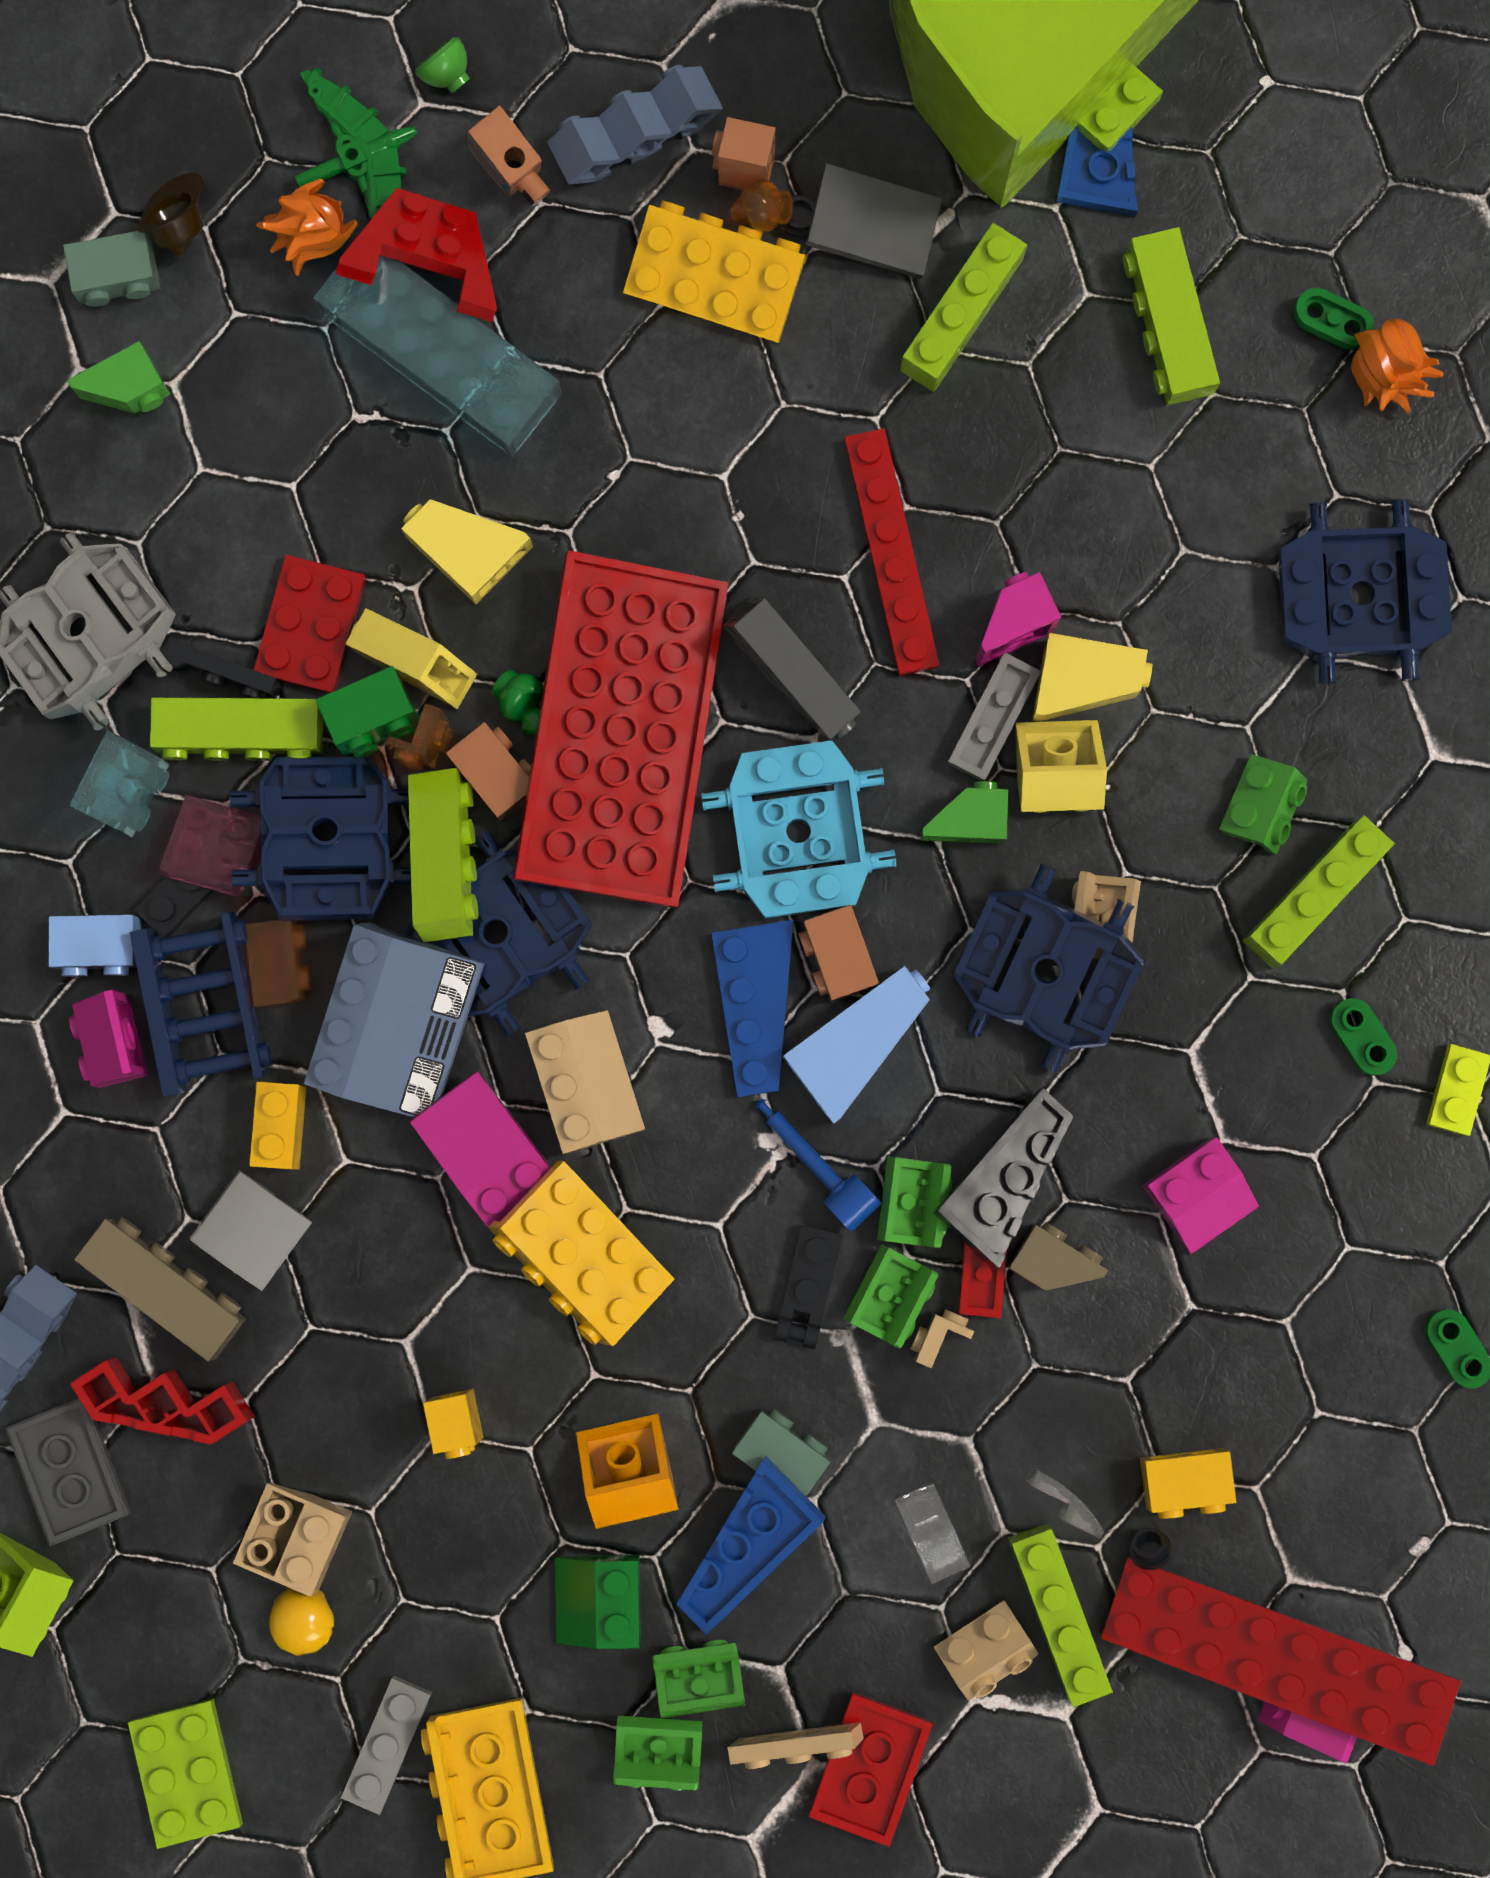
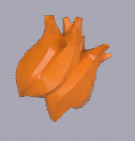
M322 179L299 187L291 195L280 196L278 200L282 206L280 211L275 214L266 215L264 217L265 221L256 224V227L278 234L270 252L274 253L286 248L285 260L292 261L293 271L296 276L300 275L301 268L305 262L336 252L348 240L358 225L355 219L343 225L342 201H336L327 195L317 193L325 184Z
M1399 318L1388 319L1377 330H1366L1354 334L1360 348L1353 357L1351 369L1356 382L1363 392L1364 406H1367L1375 396L1379 403V410L1383 411L1391 400L1397 403L1406 414H1409L1410 407L1407 394L1434 397L1433 391L1426 390L1428 384L1421 377L1442 378L1444 372L1431 367L1439 365V361L1427 356L1416 329L1410 323Z

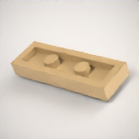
M861 1722L741 1737L727 1748L730 1765L744 1763L746 1769H756L770 1765L771 1759L785 1758L787 1764H796L810 1760L811 1754L826 1753L828 1759L846 1757L852 1754V1749L864 1738Z

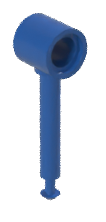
M767 1099L759 1100L755 1104V1111L760 1109L769 1119L766 1123L831 1192L823 1203L852 1232L881 1205V1202L854 1173L843 1181L779 1111L774 1113L765 1103Z

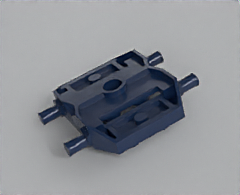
M1408 499L1391 501L1393 525L1390 528L1330 530V527L1327 526V503L1321 502L1319 505L1318 502L1309 504L1311 528L1308 529L1306 534L1283 546L1278 551L1283 641L1309 658L1314 659V661H1318L1319 684L1337 683L1335 672L1336 658L1360 655L1396 656L1401 658V681L1420 680L1418 673L1419 652L1452 632L1447 542L1421 529L1412 527ZM1396 553H1402L1406 632H1400ZM1323 556H1324V564H1325V583H1326L1328 635H1327V621H1326V603H1325V585H1324ZM1361 584L1368 587L1372 595L1369 604L1359 605L1353 601L1350 593L1354 585Z
M368 756L356 759L354 757H307V759L276 757L261 778L260 785H256V791L230 790L231 808L256 807V809H260L261 864H257V869L253 870L232 869V887L258 886V888H262L263 894L280 921L373 919L389 890V886L394 884H411V867H393V862H389L388 808L391 805H409L408 789H390L387 779ZM323 823L330 824L335 828L336 836L329 841L317 839L313 835V830L317 825ZM368 868V874L283 875V869Z
M486 830L481 834L490 846L489 848H487L479 835L475 837V843L486 857V863L476 869L477 880L471 882V894L476 896L478 904V919L473 920V936L459 937L457 939L470 958L485 963L482 976L490 986L485 990L479 981L468 1018L489 1015L491 1018L494 1017L508 1038L514 1033L505 1022V1019H507L515 1032L522 1028L508 1009L507 1003L558 968L560 971H564L575 987V990L580 989L582 985L574 975V972L577 973L584 985L591 981L576 961L578 959L576 955L592 924L568 889L513 880L517 850H500L489 834V831ZM509 876L554 942L552 945L548 946L503 878ZM406 884L404 888L407 889L412 897L411 884ZM412 919L406 935L423 941L415 930ZM501 921L506 924L508 934L503 942L492 944L486 940L484 931L490 922ZM451 939L427 942L461 955Z
M1041 863L1032 885L1028 886L1027 889L993 890L990 893L953 976L972 1003L973 1008H975L965 1028L967 1032L972 1033L979 1019V1024L973 1035L981 1037L987 1021L992 1015L1021 1025L1036 1035L1050 1041L1051 1045L1041 1066L1047 1069L1053 1055H1056L1050 1071L1058 1072L1066 1051L1107 1045L1146 960L1124 933V926L1134 905L1128 902L1121 917H1119L1125 901L1117 899L1109 920L1105 921V923L1100 922L1048 898L1047 891L1057 870L1050 867L1043 882L1042 879L1048 865ZM1027 915L1032 917L999 991H996L994 987L1024 921ZM1099 947L1104 951L1070 1024L1065 1023L1066 1015ZM1042 959L1054 960L1060 970L1058 978L1053 981H1044L1039 978L1036 973L1037 963Z

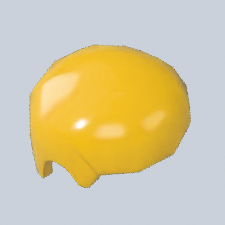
M286 1588L274 1599L269 1616V1628L274 1642L280 1649L295 1656L316 1653L328 1643L332 1634V1628L334 1627V1615L322 1591L318 1590L310 1597L291 1588Z

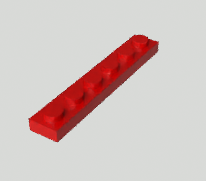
M885 428L846 436L844 438L898 676L939 668L940 664Z

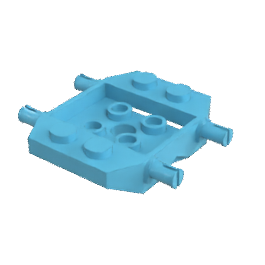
M833 741L742 753L730 788H726L724 791L701 793L704 811L721 807H728V810L733 809L741 869L737 870V872L713 875L714 883H718L714 884L715 892L740 888V891L745 892L765 919L838 909L849 905L856 906L867 873H872L873 869L896 867L894 849L875 853L865 852L857 792L860 791V788L884 785V777H880L883 776V769L859 772L853 770ZM832 784L834 786L833 791L752 801L753 795ZM794 821H803L810 828L811 834L809 838L802 843H795L787 836L786 829ZM845 861V864L763 875V872Z

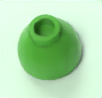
M450 38L416 67L415 74L420 80L433 87H447L450 93H453L470 79L465 72L467 68V53L460 38Z

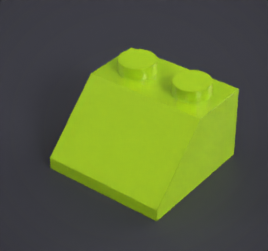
M1 1533L0 1648L33 1657L40 1642L45 1638L48 1627L60 1605L67 1598L69 1588L74 1580L55 1562Z

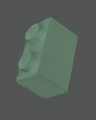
M134 231L63 245L71 292L80 304L98 307L108 304L110 299L126 296L128 299H141L149 296L150 291L161 290L153 243L147 233Z
M773 1408L770 1414L761 1409L732 1449V1454L755 1471L764 1457L767 1456L807 1496L831 1463L830 1458L825 1455L828 1447L809 1433H807L804 1439L790 1430L794 1423L778 1410Z

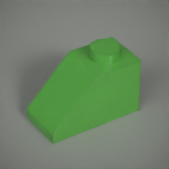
M140 341L67 380L72 390L80 399L134 414L139 411L149 412L156 409L163 403V398L170 395L156 366Z
M974 782V788H966L923 827L921 841L1004 844L1007 839L1008 789H998L999 783Z

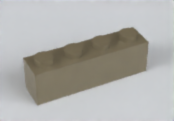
M123 1217L119 1221L116 1219H105L74 1260L208 1362L216 1360L246 1320L244 1316L238 1313L242 1307L228 1295L221 1293L217 1297L205 1288L208 1281L195 1270L188 1267L184 1272L172 1263L175 1256L165 1247L156 1242L150 1246L138 1236L142 1231L129 1220Z

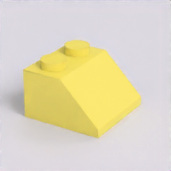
M1098 720L1015 722L1017 788L1021 812L1033 811L1043 813L1067 810L1083 812L1104 809L1107 766Z

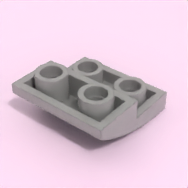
M239 1170L193 1232L190 1240L234 1273L263 1291L312 1222L309 1218L276 1197L272 1191Z

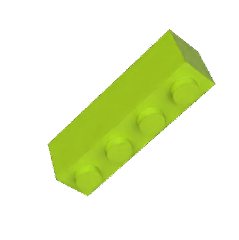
M992 223L903 355L901 372L932 392H935L1023 261L1027 248L1026 243L995 223Z
M1172 228L1131 238L1127 253L1123 254V266L1127 278L1133 277L1137 292L1133 293V304L1137 316L1144 317L1147 331L1143 332V342L1147 355H1153L1157 370L1153 371V380L1157 394H1164L1166 406L1214 395L1220 385V380L1180 228Z
M151 698L150 747L157 753H162V759L187 760L188 754H204V759L211 761L229 760V754H245V759L250 761H269L270 754H287L286 757L305 759L312 757V755H323L324 718L316 699Z
M457 768L408 775L413 926L423 942L473 936V920L478 919L479 913L476 896L471 894V882L477 880L475 860L473 856H470L469 844L475 843L474 825L472 820L468 819V807H473L474 805L471 784L464 782Z
M1365 815L1358 818L1242 941L1272 969L1282 965L1395 843Z
M1045 1523L1008 1537L1063 1689L1071 1706L1076 1707L1113 1693L1052 1528Z

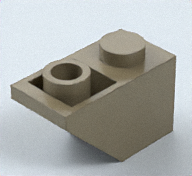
M1047 1222L1042 1228L1032 1224L1006 1266L1011 1271L1045 1291L1104 1278L1108 1272V1269L1100 1265L1103 1259L1102 1256L1084 1245H1081L1078 1251L1064 1243L1067 1235Z

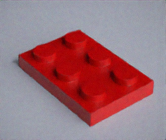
M285 555L254 670L272 676L280 682L327 694L336 691L348 646L345 643L351 635V630L355 624L367 577L361 573Z
M852 1691L840 1725L861 1722L864 1739L852 1749L851 1755L827 1760L809 1811V1817L890 1847L933 1723L931 1720Z

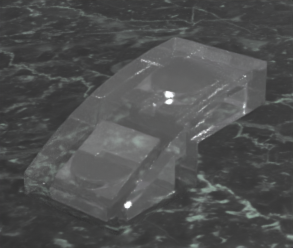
M1034 1467L1027 1483L1031 1487L1064 1502L1058 1514L1060 1519L1101 1539L1105 1531L1089 1508L1062 1483Z
M933 1483L895 1499L932 1584L971 1567Z

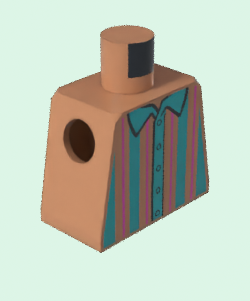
M500 105L468 131L467 150L508 197L519 190L530 205L534 206L549 194L551 190L538 176L542 163L540 156ZM517 162L521 166L519 168H511L507 163Z

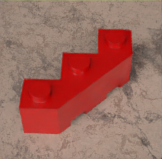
M117 1357L105 1360L70 1383L92 1420L120 1424L167 1436L182 1437L210 1445L220 1441L255 1418L233 1382L224 1384L196 1403L176 1370L163 1373L137 1390Z

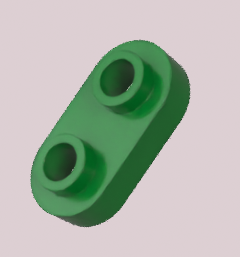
M1322 288L1306 290L1301 294L1294 306V319L1299 327L1346 350H1356L1360 347L1355 336H1350L1345 332V325H1353L1357 333L1374 330L1373 317L1365 308ZM1310 307L1317 308L1320 312V317L1312 318L1309 316L1307 309Z
M1349 998L1338 1002L1330 1012L1329 1024L1356 1068L1370 1076L1381 1075L1390 1071L1395 1065L1397 1050L1369 1005L1356 998ZM1350 1011L1356 1012L1359 1015L1360 1022L1356 1027L1350 1026L1347 1022L1346 1017ZM1374 1046L1379 1047L1383 1053V1057L1379 1062H1375L1370 1058V1050Z
M1440 1309L1433 1312L1425 1322L1424 1334L1451 1380L1465 1388L1483 1386L1490 1379V1357L1467 1319L1455 1310ZM1447 1323H1452L1455 1327V1334L1452 1338L1447 1339L1443 1335V1327ZM1471 1359H1474L1478 1365V1369L1473 1375L1467 1374L1465 1370L1466 1363Z

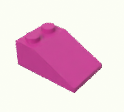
M475 1071L410 1120L411 1125L488 1228L495 1220H502L552 1167L478 1071Z

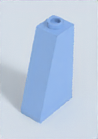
M904 966L783 1056V1059L832 1125L843 1116L930 1000L925 994L930 990V987L916 969L910 973Z

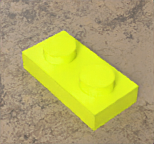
M1454 1044L1447 1045L1426 1125L1463 1136L1471 1135L1490 1064V1055Z

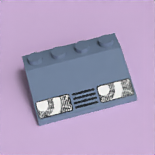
M371 922L354 924L304 1084L347 1100L416 1117L443 1096L485 963Z

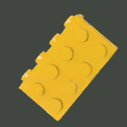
M662 200L660 208L649 205L623 293L779 343L803 265L808 257L799 253L801 245L782 238H778L776 245L761 241L762 232L739 225L736 233L722 228L724 220L704 213H700L699 220L683 216L685 207Z
M558 1160L501 1221L495 1220L489 1226V1229L496 1235L492 1239L493 1243L508 1257L515 1255L524 1265L521 1268L524 1276L538 1287L542 1284L552 1294L549 1298L551 1304L563 1315L568 1316L571 1314L580 1323L577 1327L578 1332L593 1345L599 1342L613 1347L674 1280L671 1274L565 1161Z
M522 1697L430 1716L426 1723L427 1729L421 1730V1740L424 1754L426 1756L432 1755L435 1770L434 1772H429V1783L432 1797H440L442 1814L437 1815V1827L441 1842L448 1841L450 1857L445 1858L447 1878H524L553 1872L554 1863Z

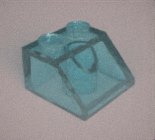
M107 730L69 806L129 837H133L136 830L140 832L145 827L150 817L151 810L148 806L154 794H160L167 784L169 772L166 770L169 764L162 758Z

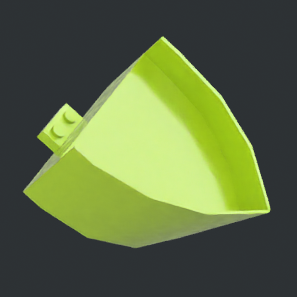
M889 0L891 19L915 108L969 179L1001 208L1010 202L1068 140L1069 134L1077 126L1079 127L1078 131L1097 148L1108 152L1118 144V141L1131 127L1133 129L1160 101L1163 90L1143 74L1137 66L1198 2V0Z

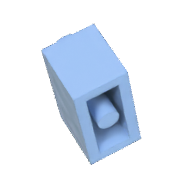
M134 915L49 916V967L62 970L63 977H86L87 969H104V976H128L129 968H137L130 932L141 930V918Z

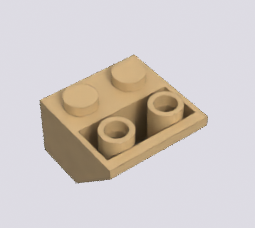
M267 1483L233 1564L312 1597L320 1589L352 1511L312 1494Z

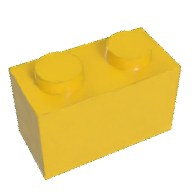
M257 1082L250 1166L300 1170L306 1086Z
M474 1388L432 1397L423 1403L433 1454L444 1452L446 1459L471 1454V1451L475 1450L474 1445L484 1438Z
M1224 1448L1140 1458L1146 1509L1151 1513L1158 1512L1159 1519L1184 1516L1183 1509L1200 1507L1201 1514L1220 1513L1226 1511L1225 1504L1237 1503L1230 1451Z

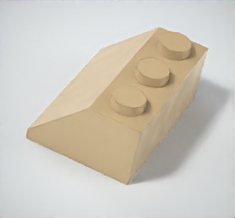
M608 1010L565 1020L525 1033L563 1154L567 1155L645 1130Z

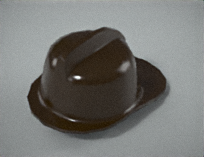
M195 173L183 174L161 186L149 200L143 216L136 226L139 233H148L160 248H169L176 256L183 255L191 245L193 238L204 227V220L198 203L204 182L201 176Z

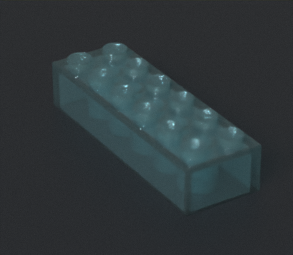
M380 255L372 285L336 275L335 269L313 297L319 312L512 458L562 395L558 379L475 317L457 312L458 304L398 260Z

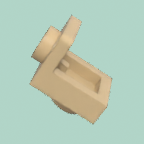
M946 1309L943 1316L933 1313L927 1329L919 1326L910 1350L916 1352L914 1360L932 1368L948 1329L971 1339L974 1331L966 1327L969 1319Z

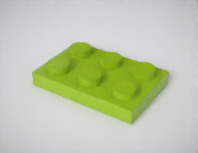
M214 1698L138 1717L128 1722L157 1849L240 1828L243 1825Z

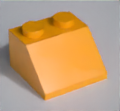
M658 1413L576 1432L585 1496L596 1529L679 1510Z

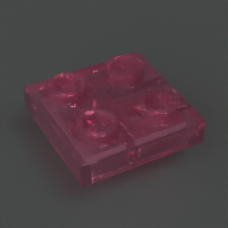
M186 795L159 867L160 875L241 898L245 886L232 887V869H256L260 855V815Z

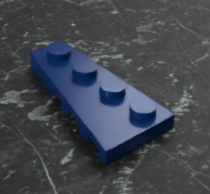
M1077 126L1068 137L1056 202L1136 217L1138 208L1137 197L1135 196L1132 127L1123 135L1112 150L1106 152L1104 149L1100 150L1079 132V127Z
M793 920L712 933L737 1098L779 1091Z
M767 1456L762 1460L677 1603L683 1612L706 1635L813 1533L826 1518Z

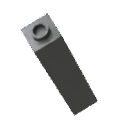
M747 598L723 620V631L821 737L832 739L835 736L839 739L856 725L853 719L861 711L765 598Z

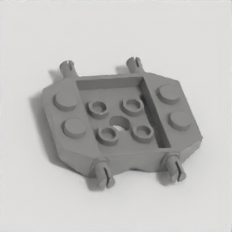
M68 533L65 535L68 541L62 537L60 544L69 556L55 568L46 584L24 593L21 597L17 595L11 585L2 588L6 593L0 590V599L7 607L2 612L0 620V657L43 716L51 720L83 713L93 726V729L100 730L104 728L101 723L107 725L109 719L97 705V700L144 660H147L158 677L166 676L165 670L168 672L172 670L173 666L161 653L160 647L176 613L125 546L120 543L82 546L74 533ZM92 573L133 629L131 632L127 633L86 576ZM84 617L86 621L84 631L80 635L72 637L70 634L72 623L76 619Z

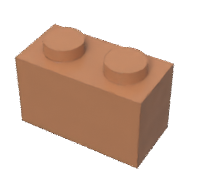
M727 117L724 131H716L712 148V155H714L712 169L718 170L719 185L763 195L767 194L775 159L776 127Z
M484 722L447 751L446 755L497 819L503 822L525 804L531 766L524 758L517 763L508 752L513 747V744L499 727L491 731Z
M852 905L804 921L805 931L798 933L806 957L811 955L815 957L819 971L813 972L812 975L820 996L828 994L830 1003L879 985Z

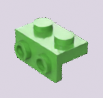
M1251 754L1219 830L1225 835L1260 845L1267 852L1276 855L1280 846L1289 838L1291 820L1296 808L1305 800L1307 779L1293 766Z
M887 1157L877 1240L941 1248L942 1238L946 1234L947 1225L933 1212L952 1190L950 1164Z
M881 1244L843 1319L900 1349L905 1340L912 1335L916 1319L924 1303L931 1298L938 1273Z
M713 1640L703 1644V1648L686 1650L682 1646H673L663 1649L661 1654L652 1656L661 1718L746 1706L736 1643L728 1644L726 1640Z
M618 1716L613 1784L632 1788L654 1787L669 1788L676 1791L697 1790L699 1788L703 1721Z

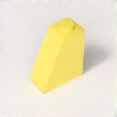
M431 499L424 506L418 504L413 507L403 520L405 525L401 528L405 537L475 605L533 548L531 539L525 532Z
M365 608L359 621L354 624L351 635L345 643L364 659L382 669L393 666L402 680L455 709L459 708L477 676V673L441 644Z
M1049 633L1044 645L1032 721L1042 722L1136 698L1141 688H1148L1153 664L1146 662L1148 650Z

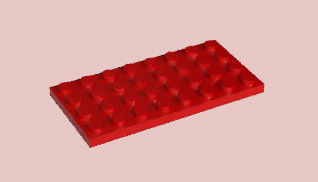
M570 550L565 553L513 880L672 908L679 906L729 582Z

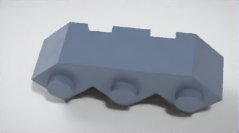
M673 66L662 74V81L650 92L632 93L631 90H625L616 94L610 100L611 105L599 117L580 118V116L575 115L562 121L558 126L559 131L547 143L568 184L597 182L611 175V170L609 169L611 165L620 163L628 158L631 164L662 150L661 143L667 138L680 133L684 139L701 130L723 109L702 66Z
M37 1265L24 1277L18 1274L4 1292L8 1299L0 1315V1412L8 1402L5 1398L14 1385L25 1378L43 1352L40 1348L45 1343L48 1335L52 1331L57 1332L66 1319L77 1295L75 1291Z

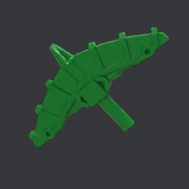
M315 68L313 71H303L300 75L308 90L310 100L315 104L318 112L327 119L331 126L330 130L337 140L336 152L338 156L295 175V180L298 186L301 187L318 179L325 181L342 172H346L348 178L357 182L361 194L365 196L369 208V217L372 219L395 189H401V178L407 176L406 168L399 166L397 149L414 137L417 131L414 126L388 131L376 118L378 111L374 107L368 110L350 96L352 90L347 85L341 89L321 77L322 70Z

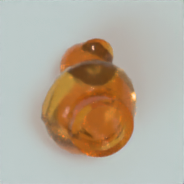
M762 179L742 192L741 198H738L733 203L731 213L733 219L738 224L752 226L760 232H768L777 227L778 224L785 225L789 222L793 212V201L788 191L779 190L773 182Z

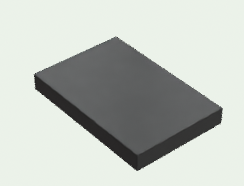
M826 163L822 170L805 245L921 279L925 274L942 198Z
M79 1398L5 1427L49 1547L131 1514L97 1421L92 1420Z

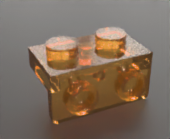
M425 704L412 743L388 736L386 746L394 754L393 758L399 760L398 764L416 771H422L423 766L435 768L440 751L446 753L449 748L453 729L448 728L450 722L441 708Z
M272 920L245 924L248 935V943L246 945L253 1006L257 1008L306 1001L305 991L311 990V979L308 966H302L300 950L306 949V936L303 925H297V920Z

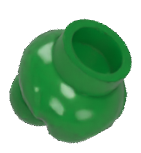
M513 670L506 671L495 682L492 696L499 701V708L504 718L511 722L522 721L523 736H536L540 708L535 707L541 698L543 684H541L537 676L531 673H521L518 675Z

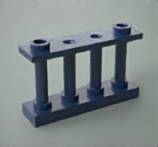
M236 912L221 914L223 927L168 938H162L161 935L156 936L154 928L130 932L163 1097L186 1092V1083H190L191 1078L251 1066L253 1077L257 1079L269 1075L267 1067L273 1065L269 1043H262L243 944L248 943L247 929L244 920L237 919ZM227 943L231 968L172 980L169 976L164 977L161 960H165L166 955ZM235 984L240 1009L180 1021L178 1017L172 1018L169 1001H173L174 996ZM243 1025L248 1050L189 1062L186 1058H180L177 1042H182L183 1037Z

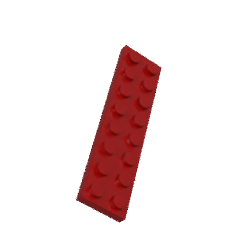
M1131 1557L1127 1558L1101 1639L1431 1766H1434L1462 1681L1161 1568L1155 1570L1142 1569L1134 1564Z

